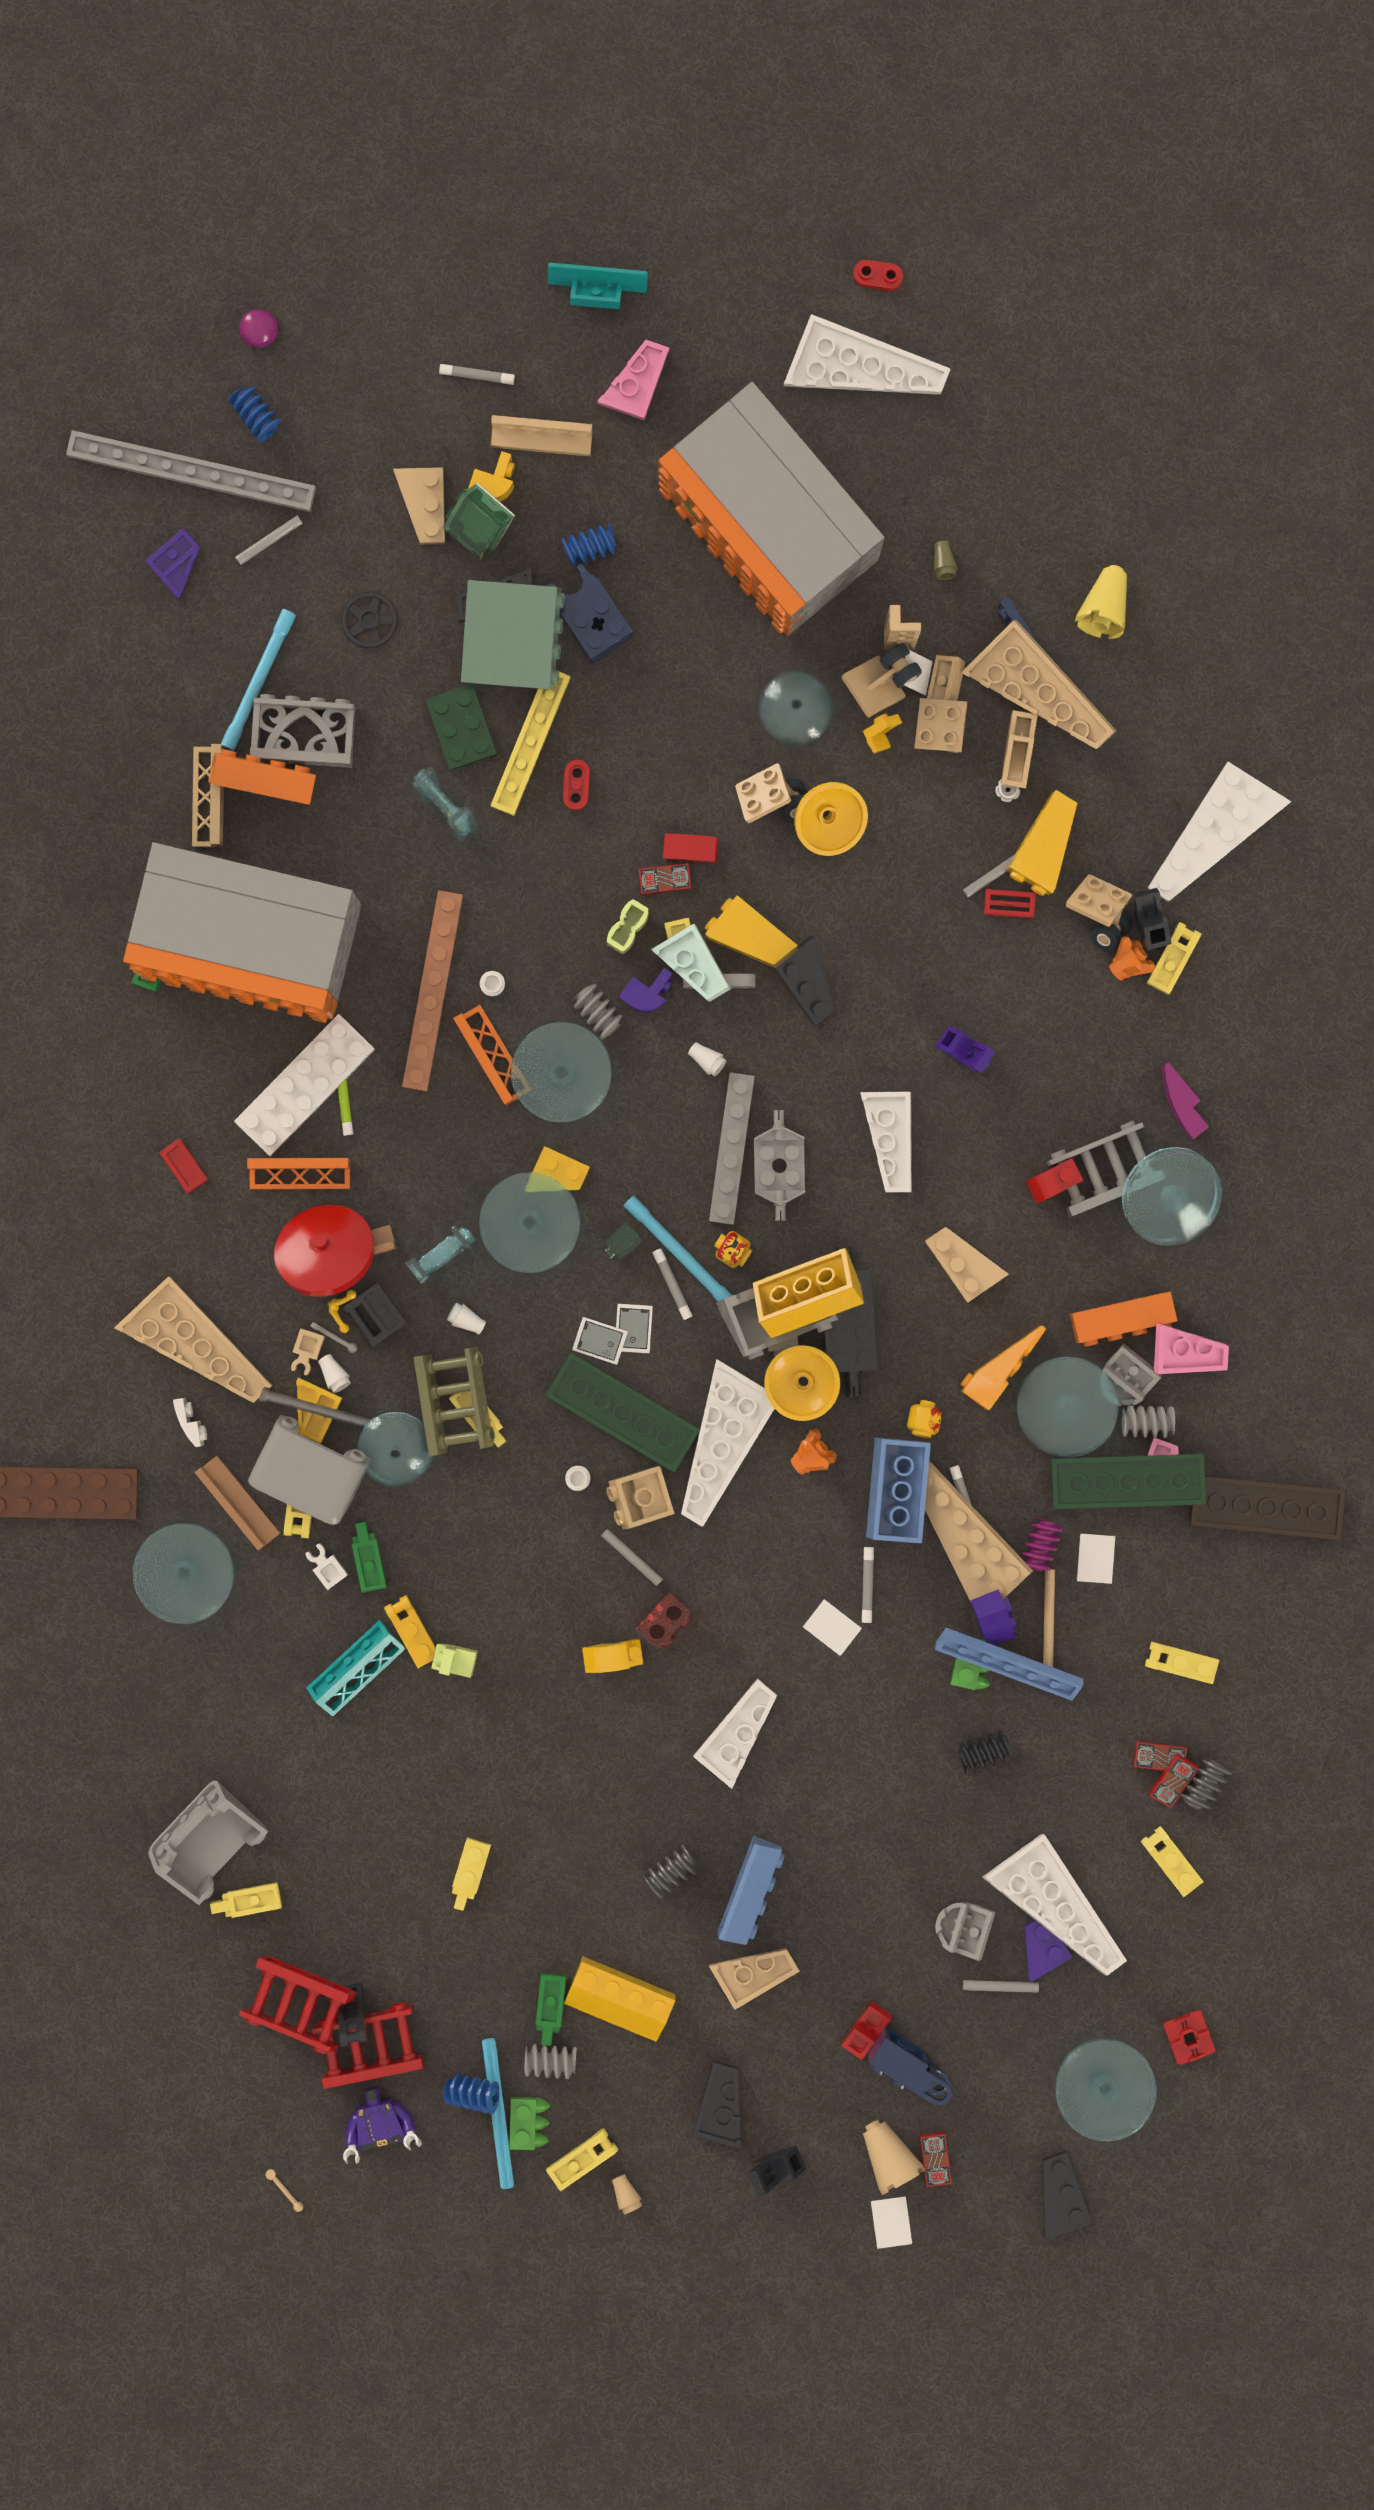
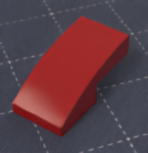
M665 834L663 859L716 863L718 837Z
M871 2001L841 2046L862 2060L876 2043L877 2037L891 2021L892 2015Z

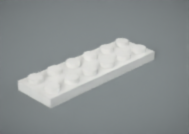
M338 1014L234 1122L269 1156H272L375 1049Z

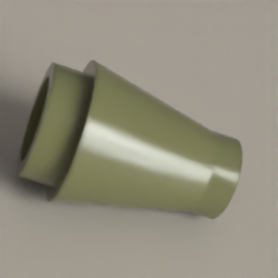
M936 542L934 544L933 573L938 580H950L956 577L958 567L951 552L949 542Z

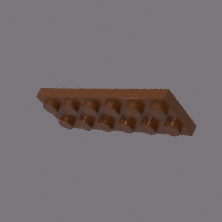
M0 1467V1517L138 1519L139 1469Z

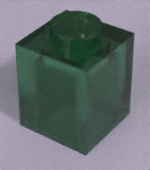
M627 1222L604 1241L607 1244L604 1250L613 1260L617 1257L621 1261L642 1244L643 1240Z

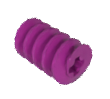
M1035 1517L1040 1523L1031 1524V1527L1037 1532L1028 1534L1034 1541L1025 1543V1546L1031 1551L1022 1552V1556L1027 1559L1025 1563L1031 1569L1042 1572V1570L1051 1569V1566L1045 1561L1054 1560V1557L1048 1552L1057 1550V1547L1052 1542L1060 1541V1537L1055 1532H1063V1528L1054 1522Z

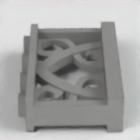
M261 694L260 698H254L250 755L261 757L260 762L277 760L286 764L352 768L356 707L354 704H350V700L336 699L335 703L325 702L324 698L312 697L310 701H300V697L285 696L284 700L275 699L276 696ZM268 709H275L279 713L276 718L269 716L270 720L276 724L275 728L267 726L262 720L263 713ZM284 709H295V710H293L292 712H290L289 714L286 715V711H285ZM314 711H325V712L323 713L322 718H321V717H320L316 712H314ZM333 713H341L346 719L344 727L339 731L331 732L330 728H334L339 720L332 722L330 716ZM306 716L317 725L323 734L311 738L305 747V751H299L298 743L294 737L284 731L293 722ZM261 728L271 733L265 748H259ZM346 734L345 753H339L334 737ZM280 736L287 738L291 742L289 748L283 749L281 747L282 742L285 741L279 739ZM326 739L327 742L320 743L323 745V750L316 751L314 744L319 740Z

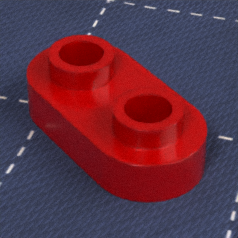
M862 260L856 264L853 278L861 287L894 291L902 284L903 272L895 264ZM863 269H868L871 273L870 275L865 276L862 274L861 271ZM893 273L895 278L888 279L886 274Z
M573 760L565 768L563 800L566 807L573 811L582 810L588 803L590 770L588 765L582 760ZM574 770H581L582 776L575 778L573 776ZM574 794H578L581 797L577 803L571 800Z

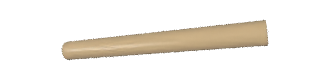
M1055 1569L1045 1570L1043 1664L1053 1667Z

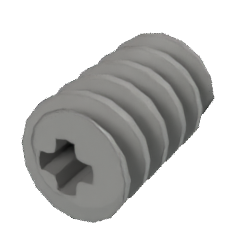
M592 984L579 992L571 1001L577 1000L574 1006L575 1009L584 1007L580 1015L582 1017L590 1015L587 1020L588 1025L597 1023L593 1031L595 1033L603 1031L599 1037L603 1040L622 1025L619 1024L622 1015L612 1016L616 1008L607 1009L606 1006L609 1003V999L600 1001L603 992L594 994L593 991L597 985Z
M1132 1405L1127 1407L1126 1412L1123 1408V1437L1127 1436L1129 1430L1132 1431L1133 1437H1137L1139 1430L1142 1431L1144 1438L1147 1437L1149 1431H1152L1154 1438L1157 1437L1159 1431H1162L1164 1438H1167L1169 1431H1172L1174 1435V1408L1169 1406L1166 1413L1162 1406L1157 1408L1156 1413L1153 1406H1149L1146 1413L1143 1406H1138L1136 1413Z
M533 2044L530 2051H528L526 2045L525 2076L529 2077L531 2071L534 2070L535 2076L539 2077L541 2071L544 2070L546 2078H549L551 2072L554 2071L556 2079H559L562 2072H564L565 2078L569 2079L572 2072L575 2075L577 2048L573 2047L571 2053L568 2054L566 2046H563L561 2053H558L557 2047L553 2046L551 2052L548 2053L546 2045H543L540 2052H538L536 2044Z

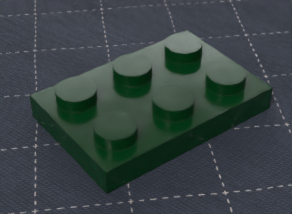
M472 683L425 699L450 771L497 755Z

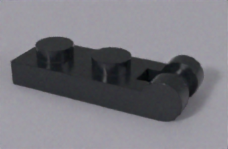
M362 1983L345 1986L357 1991L354 2001L341 2006L338 2013L341 2047L350 2046V2043L359 2042V2044L367 2042L364 1988ZM356 2029L355 2032L348 2033V2030Z

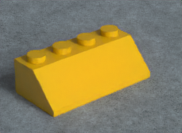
M846 1248L753 1283L759 1323L771 1338L864 1304L861 1285Z
M583 1956L564 2004L657 2042L675 2003V1994Z

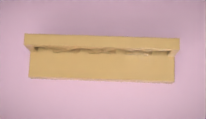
M492 415L491 448L591 456L592 424Z
M890 605L884 624V651H889L902 643L906 645L908 650L914 651L918 641L921 623H900V605Z
M211 744V747H194L192 847L223 848L224 787L210 783V791L206 795L199 789V782L206 775L208 777L210 775L214 752L221 753V749H224L221 744ZM199 753H211V765L206 770L199 763ZM199 767L204 771L200 776ZM199 793L203 796V798H201L200 800ZM205 800L210 803V815L206 819L199 814V806ZM198 817L203 821L199 826ZM207 825L210 828V841H198V831Z

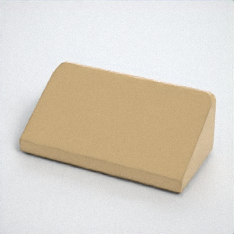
M936 655L927 699L957 701L963 677L961 672L964 670L966 662L959 657Z

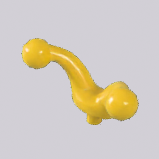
M349 1290L345 1297L341 1299L334 1298L327 1304L329 1306V1313L340 1326L339 1330L342 1333L348 1332L349 1326L343 1323L338 1314L339 1305L355 1299L356 1292L354 1290Z

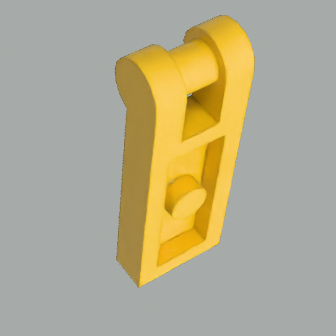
M405 1595L399 1598V1602L394 1605L390 1603L384 1609L417 1668H420L434 1659L436 1646L410 1599ZM406 1610L409 1616L401 1620L398 1613Z

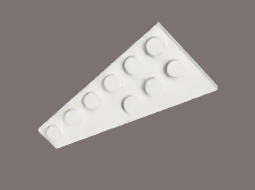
M811 314L784 386L941 395L950 368Z
M1227 762L1147 889L1157 888L1160 892V898L1169 902L1291 801L1230 762Z
M717 1359L681 1512L682 1515L702 1527L775 1409L767 1398L765 1388Z
M1044 1834L1036 1837L982 1877L1102 1974L1109 1975L1127 1961Z

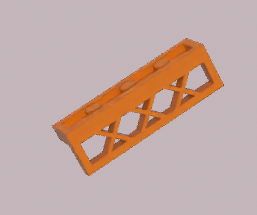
M481 1005L453 1018L505 1106L531 1091ZM478 1012L484 1020L481 1031L472 1029L466 1019ZM486 1025L491 1033L484 1032ZM474 1032L480 1033L479 1041ZM483 1034L495 1038L496 1046L494 1052L484 1050L481 1046ZM498 1047H500L503 1054L497 1053ZM487 1054L493 1055L492 1062L488 1058ZM496 1056L508 1060L507 1073L496 1071L494 1068ZM511 1067L517 1076L510 1074ZM499 1075L506 1076L504 1083ZM509 1077L520 1080L524 1087L523 1090L511 1096L506 1088Z
M247 1158V1169H250V1189H350L349 1158ZM266 1169L273 1177L266 1184H256L255 1170ZM270 1169L280 1170L276 1174H274ZM285 1169H291L298 1176L291 1184H284L278 1178ZM295 1169L305 1170L301 1174H299ZM309 1169H316L323 1176L316 1184H309L303 1178ZM320 1169L330 1170L326 1174H324ZM334 1169H345V1184H334L327 1176ZM276 1179L280 1184L271 1183ZM301 1179L305 1184L296 1183ZM324 1179H326L330 1184H320V1183H321Z

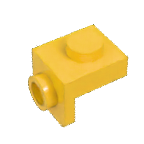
M887 713L873 720L875 724L863 731L873 753L884 751L891 747L885 733L902 723L898 714L889 717Z

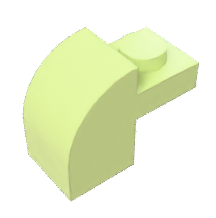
M437 1644L431 1669L439 1670L440 1674L448 1676L452 1673L471 1678L478 1651L449 1644Z

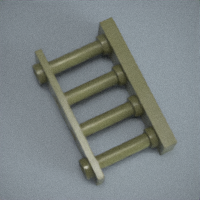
M478 1347L464 1349L465 1357L435 1361L432 1358V1354L413 1357L429 1456L447 1453L448 1445L479 1441L480 1449L494 1446L495 1433L493 1427L490 1426L481 1369L483 1357ZM467 1366L468 1382L442 1386L436 1383L435 1374L437 1371ZM471 1391L473 1406L445 1411L440 1408V1396ZM475 1416L477 1431L446 1435L444 1433V1421Z

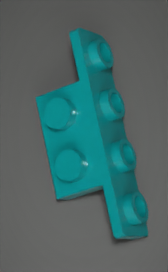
M560 263L548 264V284L572 286L570 305L620 309L622 291L647 292V271Z

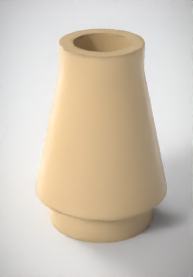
M625 2174L611 2180L619 2210L622 2209L624 2215L642 2206L640 2202L642 2198Z

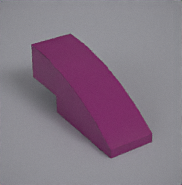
M1168 1062L1161 1067L1166 1097L1180 1128L1191 1141L1209 1126L1193 1108L1200 1102V1099Z

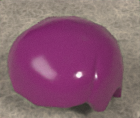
M262 309L248 311L242 317L239 325V336L248 347L264 348L273 343L278 334L277 320L272 313Z

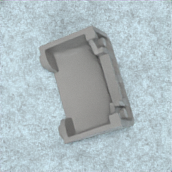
M754 1288L716 1302L720 1314L743 1357L748 1355L750 1360L764 1355L762 1349L816 1328L818 1333L832 1328L831 1322L838 1320L835 1314L771 1338L759 1323Z
M280 1415L249 1476V1484L255 1489L325 1523L338 1524L349 1509L371 1458L356 1449L341 1455L300 1435V1426L297 1424V1421L292 1417Z
M212 1781L153 1842L148 1854L156 1874L200 1905L214 1892V1875L245 1843L249 1846L260 1844L268 1830L224 1786L217 1781Z

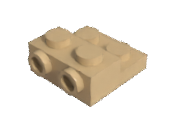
M660 1466L608 1481L610 1487H607V1495L611 1502H615L617 1511L614 1512V1518L617 1525H622L623 1529H630L674 1514Z

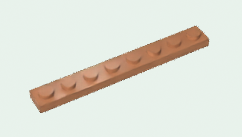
M438 890L402 1087L428 1092L462 906V894Z

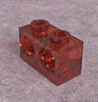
M669 1590L637 1625L635 1630L657 1650L661 1646L666 1648L675 1638L672 1635L678 1627L683 1629L691 1621L692 1618L689 1615L692 1613V1610ZM670 1606L680 1608L681 1615L678 1618L672 1619L667 1615V1609ZM659 1624L664 1628L665 1632L661 1637L651 1635L650 1628L653 1625Z

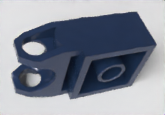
M579 564L576 567L583 585L576 594L567 595L564 593L565 603L564 607L560 608V617L590 663L593 664L631 639L633 631L600 581L587 572L582 564ZM553 582L548 585V586H551V587H556V586L553 584ZM602 623L603 630H593L594 624Z
M886 2026L877 2037L876 2043L868 2052L871 2069L881 2076L885 2073L891 2077L892 2082L900 2089L904 2090L906 2087L935 2105H946L953 2095L948 2075L927 2059V2052ZM937 2085L943 2086L942 2089H935L934 2087ZM946 2091H947V2095H946L943 2099H936V2098L933 2096V2095H945V2093H946Z

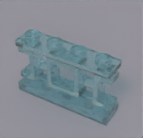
M454 1225L450 1228L454 1233L453 1236L445 1238L443 1242L421 1258L413 1257L406 1262V1265L421 1284L433 1282L436 1279L433 1272L440 1270L441 1267L455 1256L465 1250L464 1248L469 1250L476 1248L473 1244L476 1239L468 1229Z

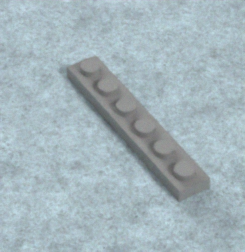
M729 1074L709 1217L710 1222L734 1225L754 1076Z

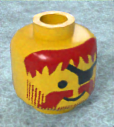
M730 1231L726 1236L721 1234L714 1245L718 1249L715 1254L716 1258L731 1268H736L738 1265L742 1267L753 1250L750 1249V1241L735 1231Z
M921 1400L920 1404L911 1406L907 1427L914 1436L931 1438V1435H935L939 1431L942 1412L935 1408L934 1402Z

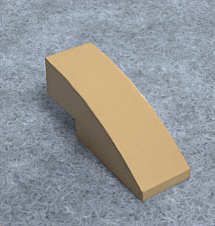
M1014 710L1011 712L1001 785L1026 788L1038 715Z

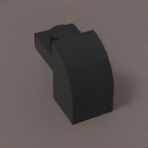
M1153 888L1134 893V917L1140 938L1146 949L1150 950L1172 944L1169 924L1162 911L1159 890Z
M793 2146L760 2158L753 2163L754 2168L748 2174L757 2195L761 2196L766 2195L778 2183L795 2180L806 2170L797 2146Z

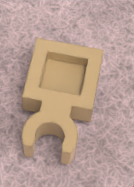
M300 1328L293 1349V1353L299 1354V1357L293 1361L291 1365L292 1371H296L297 1365L302 1363L306 1368L304 1375L310 1373V1358L318 1360L325 1336Z

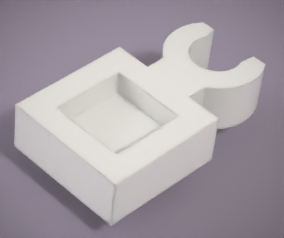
M319 1543L316 1546L320 1550V1555L314 1557L308 1551L306 1557L309 1561L317 1563L318 1566L313 1569V1572L325 1588L329 1590L345 1578L348 1573L334 1554L329 1558L325 1556V1547Z

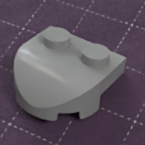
M1123 1343L1103 1367L1100 1375L1101 1391L1105 1398L1115 1405H1136L1144 1399L1145 1395L1161 1379L1162 1374L1155 1373L1154 1367Z
M969 1902L954 1903L943 1909L938 1915L935 1926L936 1934H938L942 1946L949 1952H956L980 1961L982 1960L996 1912Z

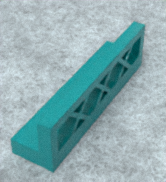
M379 1620L306 1689L315 1703L331 1716H334L400 1655L406 1647ZM392 1642L395 1645L390 1652L383 1653V1649ZM376 1661L372 1669L364 1670L369 1662ZM357 1678V1683L352 1687H346L347 1682ZM339 1695V1699L332 1706L326 1703L332 1696Z

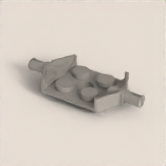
M773 1110L774 1125L772 1128L754 1138L755 1194L774 1203L775 1221H780V1211L781 1221H786L785 1206H787V1202L805 1193L804 1137L785 1128L784 1110H779V1120L778 1110ZM783 1159L786 1162L787 1168L783 1173H777L773 1170L772 1163L774 1160Z

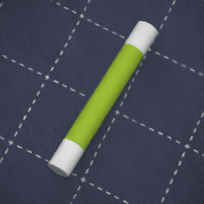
M345 1079L338 1086L343 1136L353 1135L347 1079Z

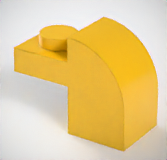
M501 451L494 475L475 469L467 491L468 496L475 484L478 483L499 502L505 500L514 489L513 481L506 479L507 477H512L515 463H512L511 454Z
M640 1639L582 1648L586 1673L619 1671L643 1664Z

